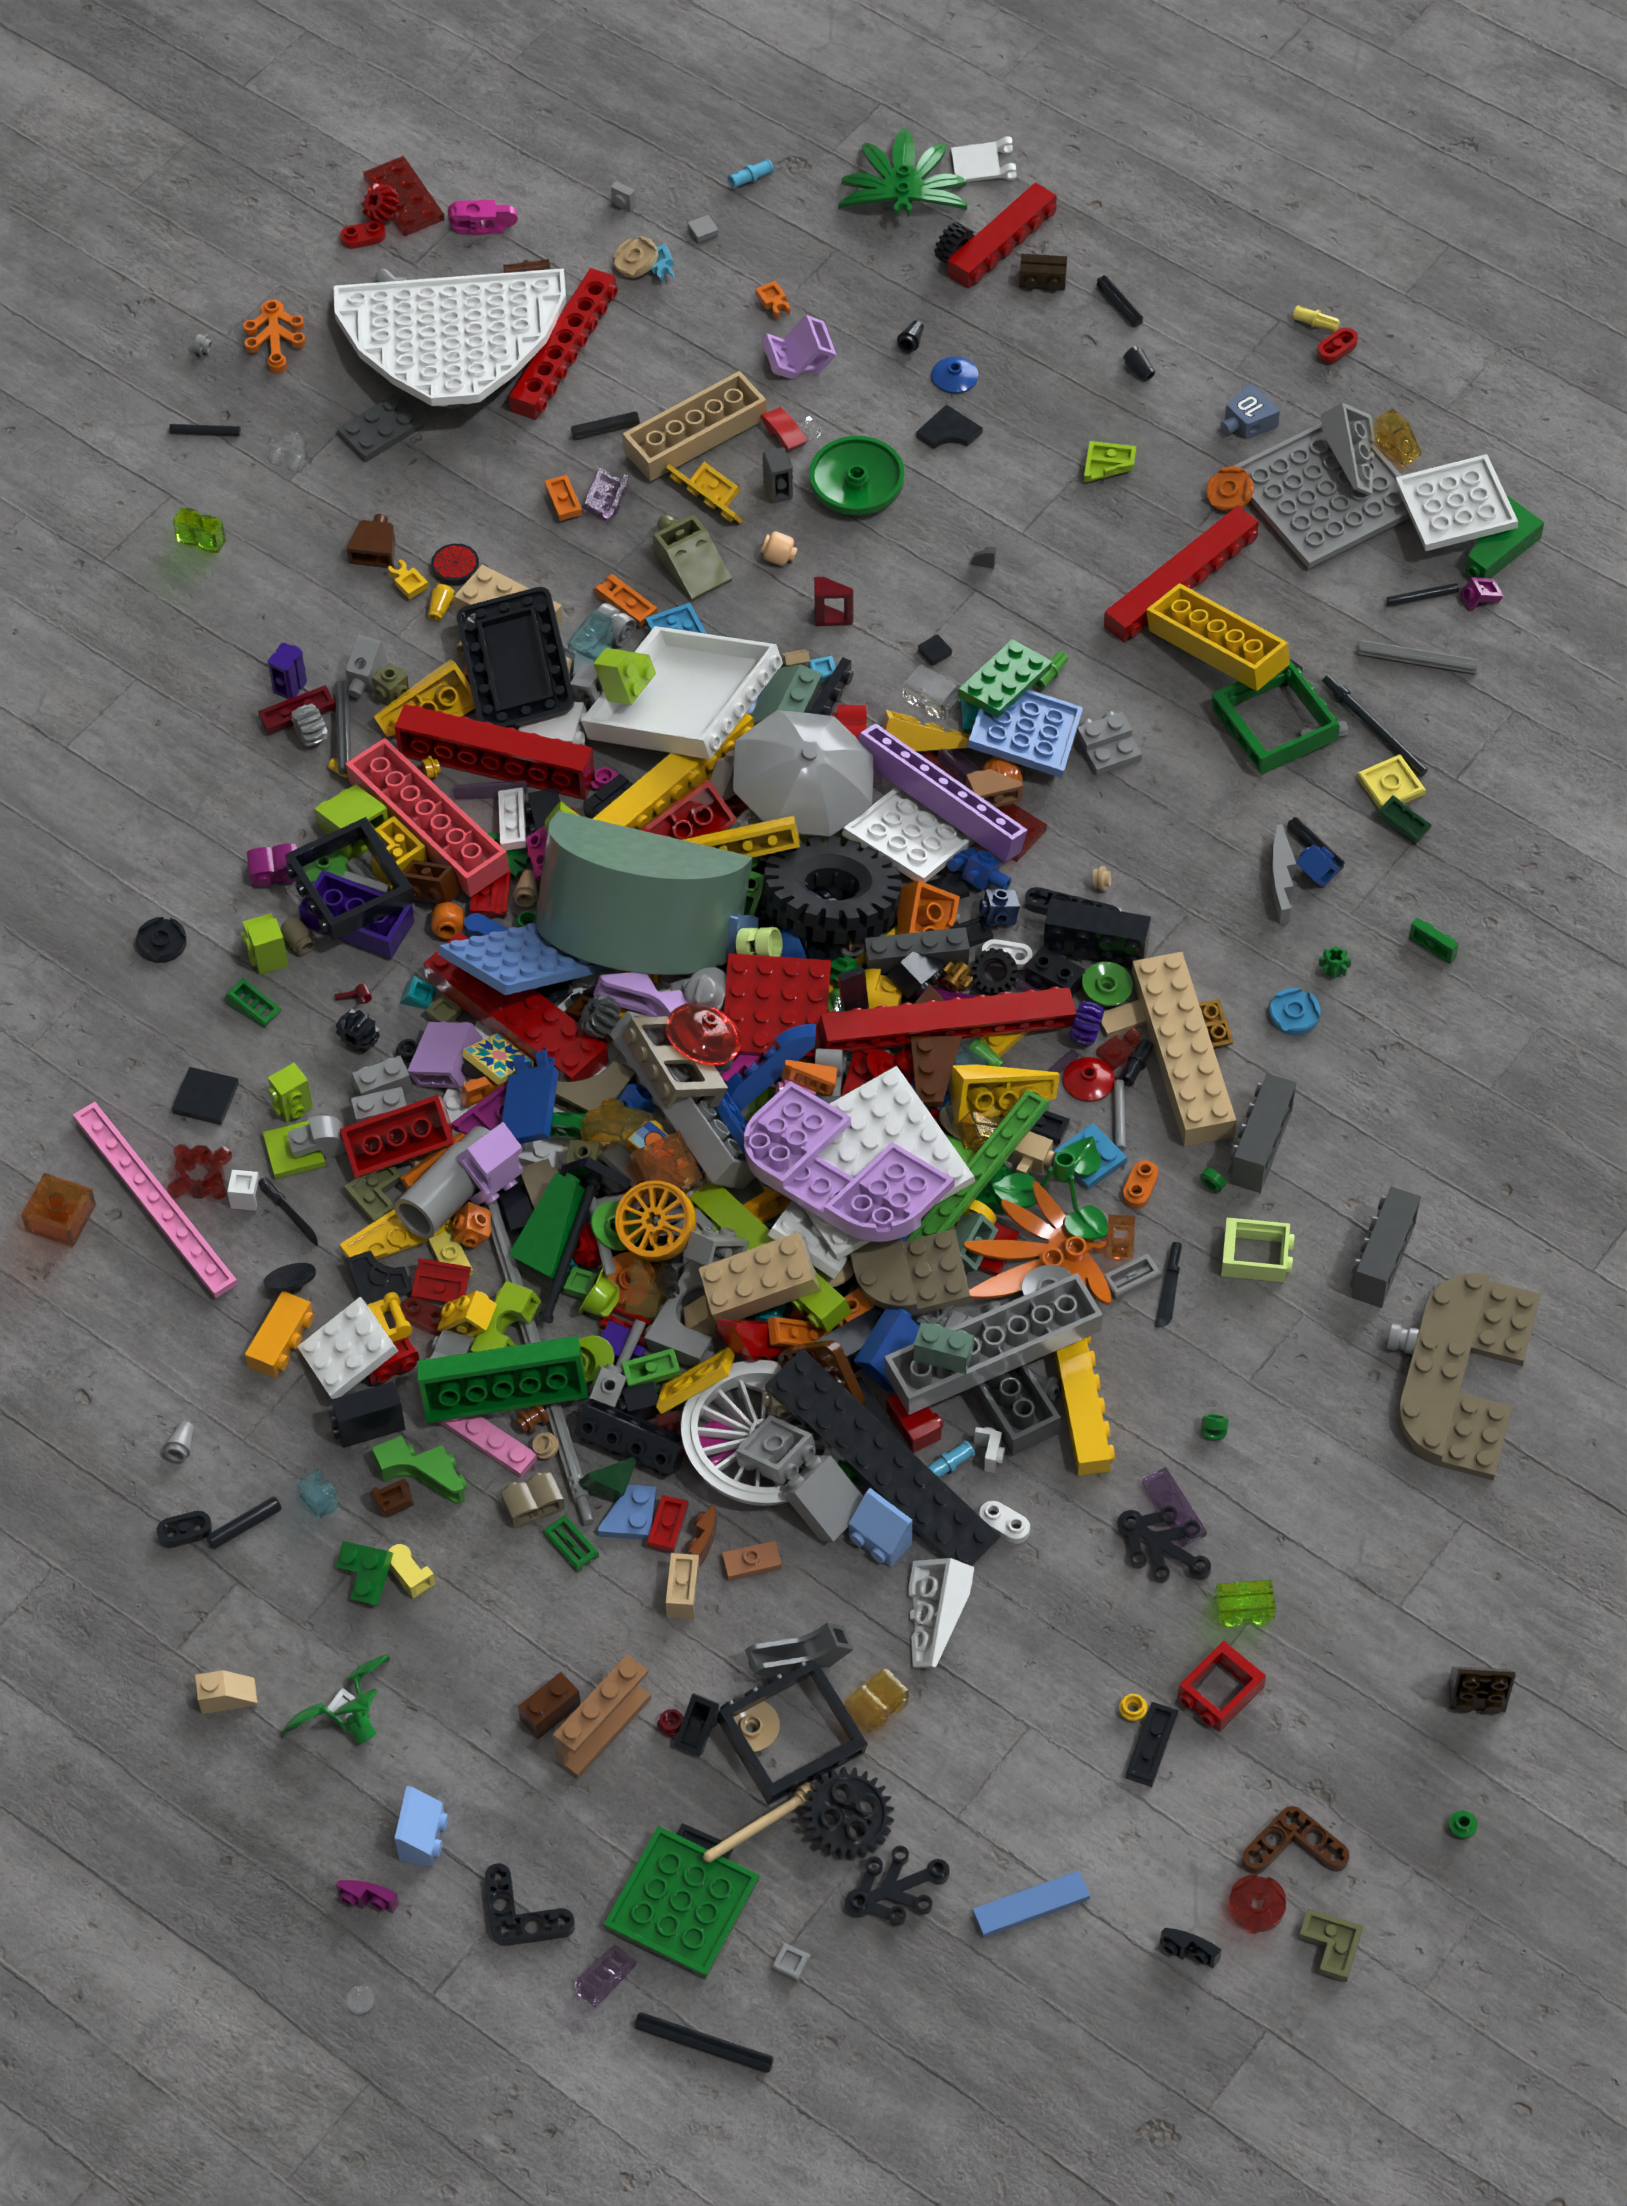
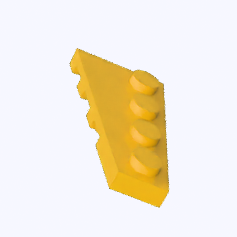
M393 1209L339 1245L346 1258L371 1250L374 1257L379 1260L429 1242V1240L410 1232L401 1223L395 1209ZM451 1219L433 1236L454 1229L452 1228Z

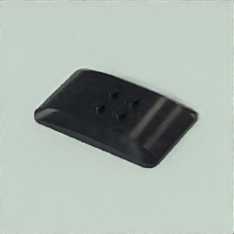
M535 587L467 605L458 611L457 623L478 721L489 722L493 725L508 728L564 714L573 708L575 699L553 599L547 588Z

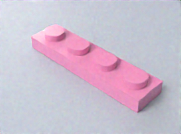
M480 1415L437 1421L520 1478L538 1459L537 1453Z

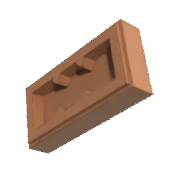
M776 1541L722 1552L728 1581L782 1569Z

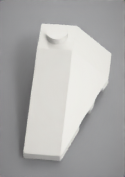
M952 1558L913 1561L909 1582V1596L913 1598L914 1607L910 1611V1620H913L915 1625V1632L911 1636L914 1668H935L970 1595L974 1567Z

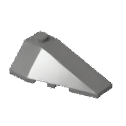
M1341 403L1320 414L1321 429L1354 490L1371 495L1373 490V470L1370 467V461L1374 459L1371 444L1375 442L1372 418L1370 414Z

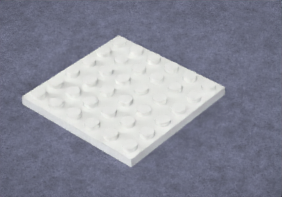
M897 1066L830 1103L831 1106L851 1117V1125L822 1151L818 1157L851 1177H856L876 1156L893 1142L954 1178L955 1186L936 1204L976 1182L972 1172ZM802 1207L837 1260L871 1242L862 1241L848 1235Z

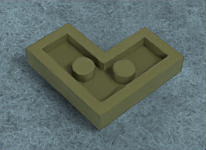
M390 1166L355 1178L344 1186V1190L373 1223L395 1209V1205L384 1193L400 1183L402 1175L394 1166Z
M1307 1909L1299 1939L1326 1947L1319 1973L1347 1982L1363 1926Z

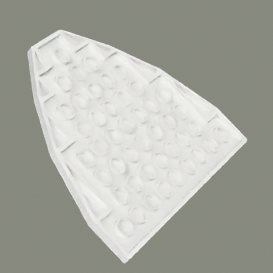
M564 269L334 286L335 320L358 356L393 385L431 406L468 405L479 403L514 377L547 343L557 319L566 304Z

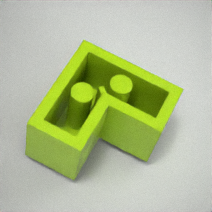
M605 648L593 663L606 699L609 702L632 705L656 675L652 660L648 654Z
M272 913L242 921L244 932L240 933L244 947H247L249 951L247 953L251 966H257L260 975L289 966L284 938L277 919L273 918Z

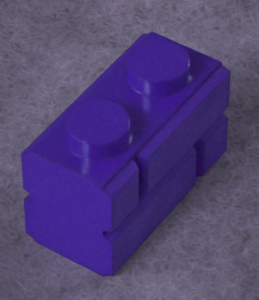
M284 642L275 650L276 653H273L268 659V667L274 693L286 699H291L298 695L299 690H302L307 683L302 650L295 645H289Z

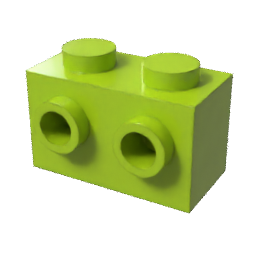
M295 1063L268 1077L270 1088L267 1091L273 1101L270 1103V1106L275 1115H281L286 1123L302 1117L305 1112L313 1108L308 1080Z

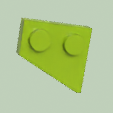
M1089 441L1084 482L1133 471L1137 446Z

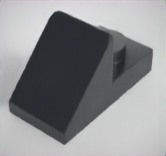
M692 1693L674 1746L701 1756L711 1729L718 1724L719 1703Z

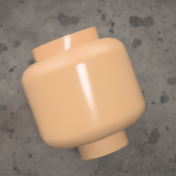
M774 531L771 535H766L760 552L763 553L764 560L784 566L788 560L793 561L797 548L793 547L794 539L792 537Z

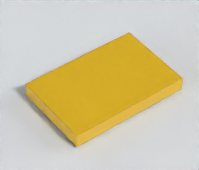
M727 1347L683 1372L681 1376L664 1383L656 1405L659 1412L663 1414L728 1377L735 1356L731 1348Z

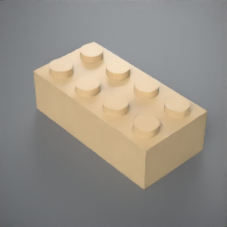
M482 564L454 596L456 614L467 605L524 591L529 588ZM553 601L560 628L563 624L562 605Z
M799 1232L699 1268L711 1314L716 1321L717 1319L739 1320L821 1290L808 1245Z

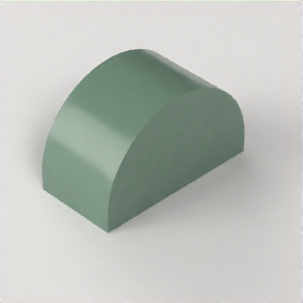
M558 811L552 817L548 826L535 925L541 936L558 949L582 960L609 968L664 975L696 973L704 968H717L728 962L727 946L730 916L738 917V915L744 914L753 857Z

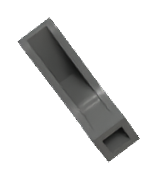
M827 1622L817 1630L804 1636L753 1644L745 1649V1652L749 1659V1667L754 1674L773 1678L779 1674L785 1676L793 1672L792 1669L803 1661L810 1663L816 1659L819 1665L831 1667L854 1649L845 1627Z

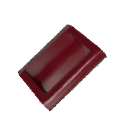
M814 577L815 626L852 625L854 623L853 589L826 577ZM844 598V612L825 605V599Z

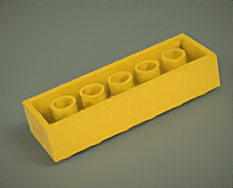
M1180 583L1146 609L1150 632L1256 691L1290 665L1288 642Z

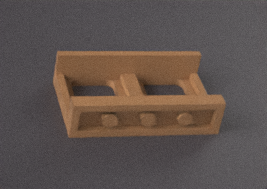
M626 1655L553 1734L557 1764L575 1778L579 1779L651 1700V1694L638 1685L649 1673L645 1667L629 1655Z

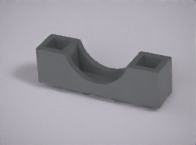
M966 927L865 938L863 954L866 969H881V974H887L912 952L941 959L946 965L949 961L953 964L956 961H961L968 965L970 948Z

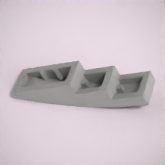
M1282 824L1277 825L1271 860V886L1279 924L1290 922L1291 906L1289 901L1292 900L1294 888L1291 879H1294L1296 862Z

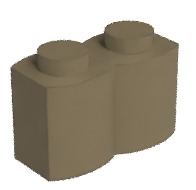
M537 1473L527 1482L511 1483L500 1492L501 1502L514 1528L527 1525L538 1518L553 1515L564 1509V1499L552 1473Z

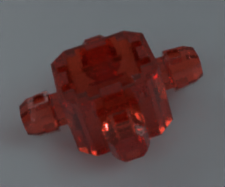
M179 1144L173 1149L176 1158L175 1171L177 1179H174L167 1187L169 1194L173 1198L186 1193L185 1190L193 1198L203 1199L207 1195H211L214 1199L221 1200L226 1196V1189L223 1185L225 1179L223 1165L232 1158V1152L227 1146L220 1147L214 1153L204 1145H196L190 1150L186 1145ZM196 1163L200 1165L204 1163L206 1166L209 1164L214 1173L209 1172L204 1176L203 1181L200 1179L195 1181L190 1179L186 1171L190 1172L196 1168Z

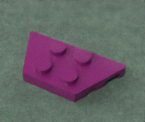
M508 1082L451 1123L452 1129L467 1135L476 1126H481L491 1131L501 1124Z

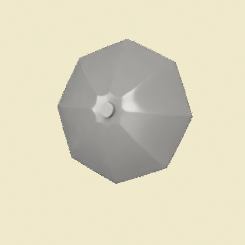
M777 710L735 740L733 792L763 822L794 815L798 834L831 837L872 806L873 754L834 716Z

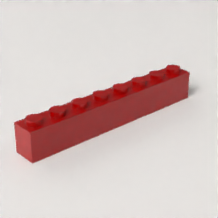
M1239 506L1235 507L1104 612V627L1124 643L1131 637H1136L1141 629L1148 624L1147 608L1179 583L1191 590L1197 584H1202L1212 572L1220 570L1227 560L1231 557H1236L1242 548L1247 544H1252L1257 539L1259 521Z

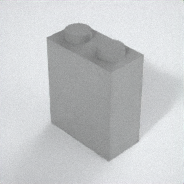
M815 1455L806 1462V1468L800 1474L794 1475L787 1482L788 1486L782 1491V1494L820 1541L834 1542L849 1526V1522L863 1496L831 1455Z

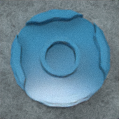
M1289 988L1278 992L1269 1007V1017L1276 1029L1290 1035H1302L1312 1031L1318 1024L1321 1012L1319 1002L1315 996L1309 992L1308 994L1302 992V989Z

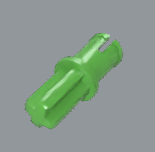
M1063 651L1056 653L1051 659L1053 661L1051 669L1033 686L1037 690L1039 688L1041 691L1044 690L1052 679L1059 676L1060 669L1067 663L1069 657Z

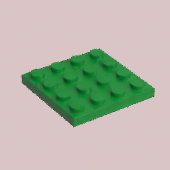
M658 1826L605 1921L604 1928L707 1978L754 1891L760 1875L722 1856L712 1862H706L703 1859V1855L708 1851L707 1849Z

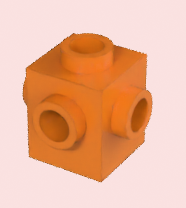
M471 1202L465 1204L455 1213L452 1221V1228H454L453 1240L472 1248H476L483 1241L488 1240L492 1231L490 1227L491 1211Z

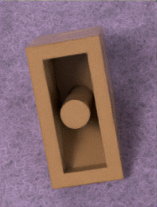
M992 769L966 774L965 786L994 807L1022 802L1023 784L1021 781Z

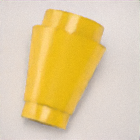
M438 584L436 588L432 589L428 617L431 620L440 622L454 601L455 592L451 587Z

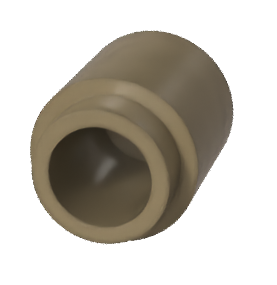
M289 918L284 921L281 926L283 938L293 951L300 955H306L311 952L316 946L315 937L300 918Z

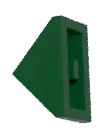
M632 1457L592 1471L578 1481L579 1485L615 1503L626 1492L636 1460Z

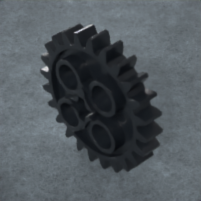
M842 1767L838 1775L834 1769H831L829 1778L822 1774L818 1778L820 1783L814 1781L810 1786L813 1791H807L805 1794L809 1801L804 1802L802 1808L809 1812L804 1813L802 1820L810 1821V1823L804 1829L805 1831H814L810 1840L815 1841L819 1839L821 1841L818 1847L819 1850L825 1846L829 1847L828 1856H831L834 1851H838L840 1860L843 1859L846 1853L849 1854L851 1860H854L858 1852L862 1858H865L868 1854L867 1849L874 1853L878 1849L876 1843L882 1845L886 1841L882 1835L888 1836L891 1833V1829L886 1826L894 1822L893 1818L887 1816L894 1811V1807L886 1806L891 1796H882L881 1793L886 1787L881 1786L877 1788L875 1786L877 1777L871 1781L867 1780V1771L861 1776H857L856 1767L853 1768L850 1774L847 1773L845 1767ZM837 1789L842 1790L846 1794L847 1799H838L834 1791ZM860 1802L869 1803L872 1807V1812L862 1810ZM846 1809H848V1810L851 1811V1812H850V1816H851L850 1818H848V1817L845 1816V1815H846V1811H845ZM826 1814L833 1816L836 1825L827 1824L823 1816ZM857 1827L861 1832V1837H854L850 1833L849 1828Z

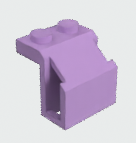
M808 315L798 323L785 339L768 333L761 338L772 372L777 376L789 379L797 378L801 373L813 371V374H818L836 356L824 321Z
M504 1122L456 1156L480 1189L478 1193L470 1198L471 1202L476 1205H480L483 1202L489 1205L500 1196L497 1193L500 1189L506 1192L518 1183L515 1178L523 1172V1167L519 1163V1154L522 1153V1146Z

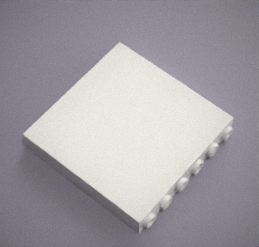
M654 626L635 651V653L650 655L656 671L653 679L632 705L609 702L603 691L581 719L587 738L591 740L711 759L783 664L776 644Z

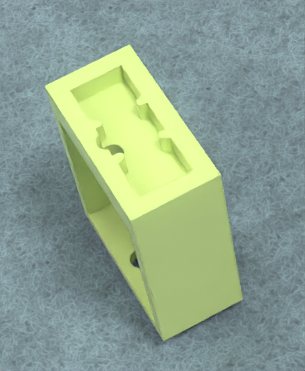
M1227 1218L1221 1276L1285 1283L1286 1272L1291 1273L1293 1257H1288V1250H1293L1294 1234H1289L1290 1224ZM1244 1238L1281 1242L1280 1264L1234 1261L1235 1239Z

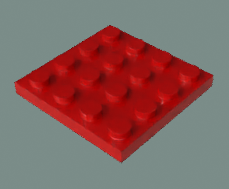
M728 953L721 1047L729 1049L730 1053L736 1055L763 1056L773 1045L776 1047L780 1046L775 1037L782 1032L799 1025L816 1024L815 1047L801 1058L815 1060L816 1048L822 1049L817 1025L821 1014L828 1012L831 960Z

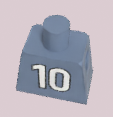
M1250 384L1227 403L1225 421L1221 422L1220 426L1226 435L1237 431L1244 439H1249L1278 427L1280 410L1253 384Z

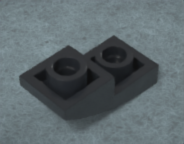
M523 1184L511 1187L506 1192L504 1190L498 1191L499 1199L512 1234L521 1232L533 1213Z
M1164 1928L1161 1931L1160 1944H1162V1948L1169 1955H1177L1183 1960L1191 1952L1197 1962L1202 1965L1207 1964L1211 1968H1214L1220 1961L1222 1949L1206 1939L1178 1929Z

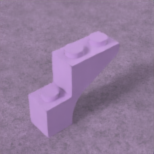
M631 972L600 975L593 993L594 996L598 993L601 995L605 994L606 996L609 995L619 1003V1007L637 1011L649 1017L684 1016L687 1023H689L693 1013L681 990L658 992L646 973ZM666 1027L661 1028L663 1032L668 1030Z

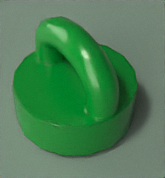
M1205 1414L1202 1416V1435L1206 1439L1213 1441L1223 1439L1227 1435L1228 1417L1218 1414ZM1208 1429L1221 1430V1432L1212 1434L1208 1432Z

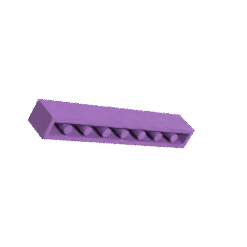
M876 723L860 732L858 740L873 754V769L884 778L894 783L1004 862H1007L1021 852L1028 831L1026 828Z

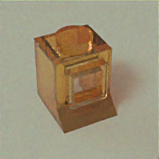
M1109 1214L1106 1257H1114L1115 1259L1133 1258L1135 1216Z

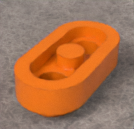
M1142 1160L1133 1166L1123 1190V1201L1128 1207L1140 1209L1147 1205L1158 1180V1168L1153 1162ZM1142 1170H1147L1149 1172L1143 1173ZM1133 1191H1139L1140 1193L1134 1194Z

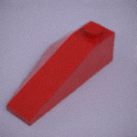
M703 779L639 830L683 840L724 831L738 820L710 780Z

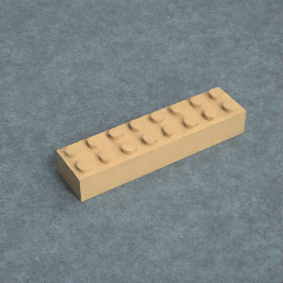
M1183 952L1133 961L1131 978L1145 1015L1146 1027L1150 1040L1154 1045L1155 1056L1184 1147L1234 1137L1236 1117Z

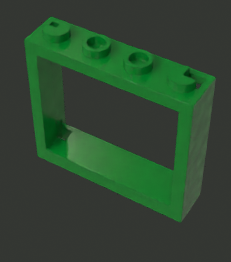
M1291 660L1289 666L1258 691L1238 681L1212 693L1213 711L1261 775L1339 739L1340 725L1337 722V716L1330 713L1324 699L1317 696L1313 685L1304 679L1301 669H1297ZM1287 679L1288 685L1321 728L1267 752L1233 706L1285 683Z

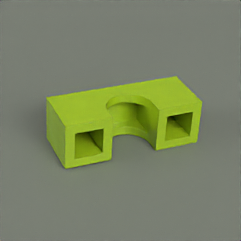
M505 1281L503 1287L496 1294L495 1303L497 1305L487 1331L473 1338L470 1351L477 1352L516 1346L509 1336L504 1335L505 1330L515 1321L530 1324L541 1303L535 1292L523 1286Z

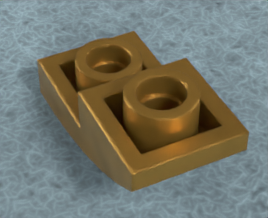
M1220 999L1200 1002L1199 1005L1213 1048L1233 1044L1229 1023L1224 1017Z

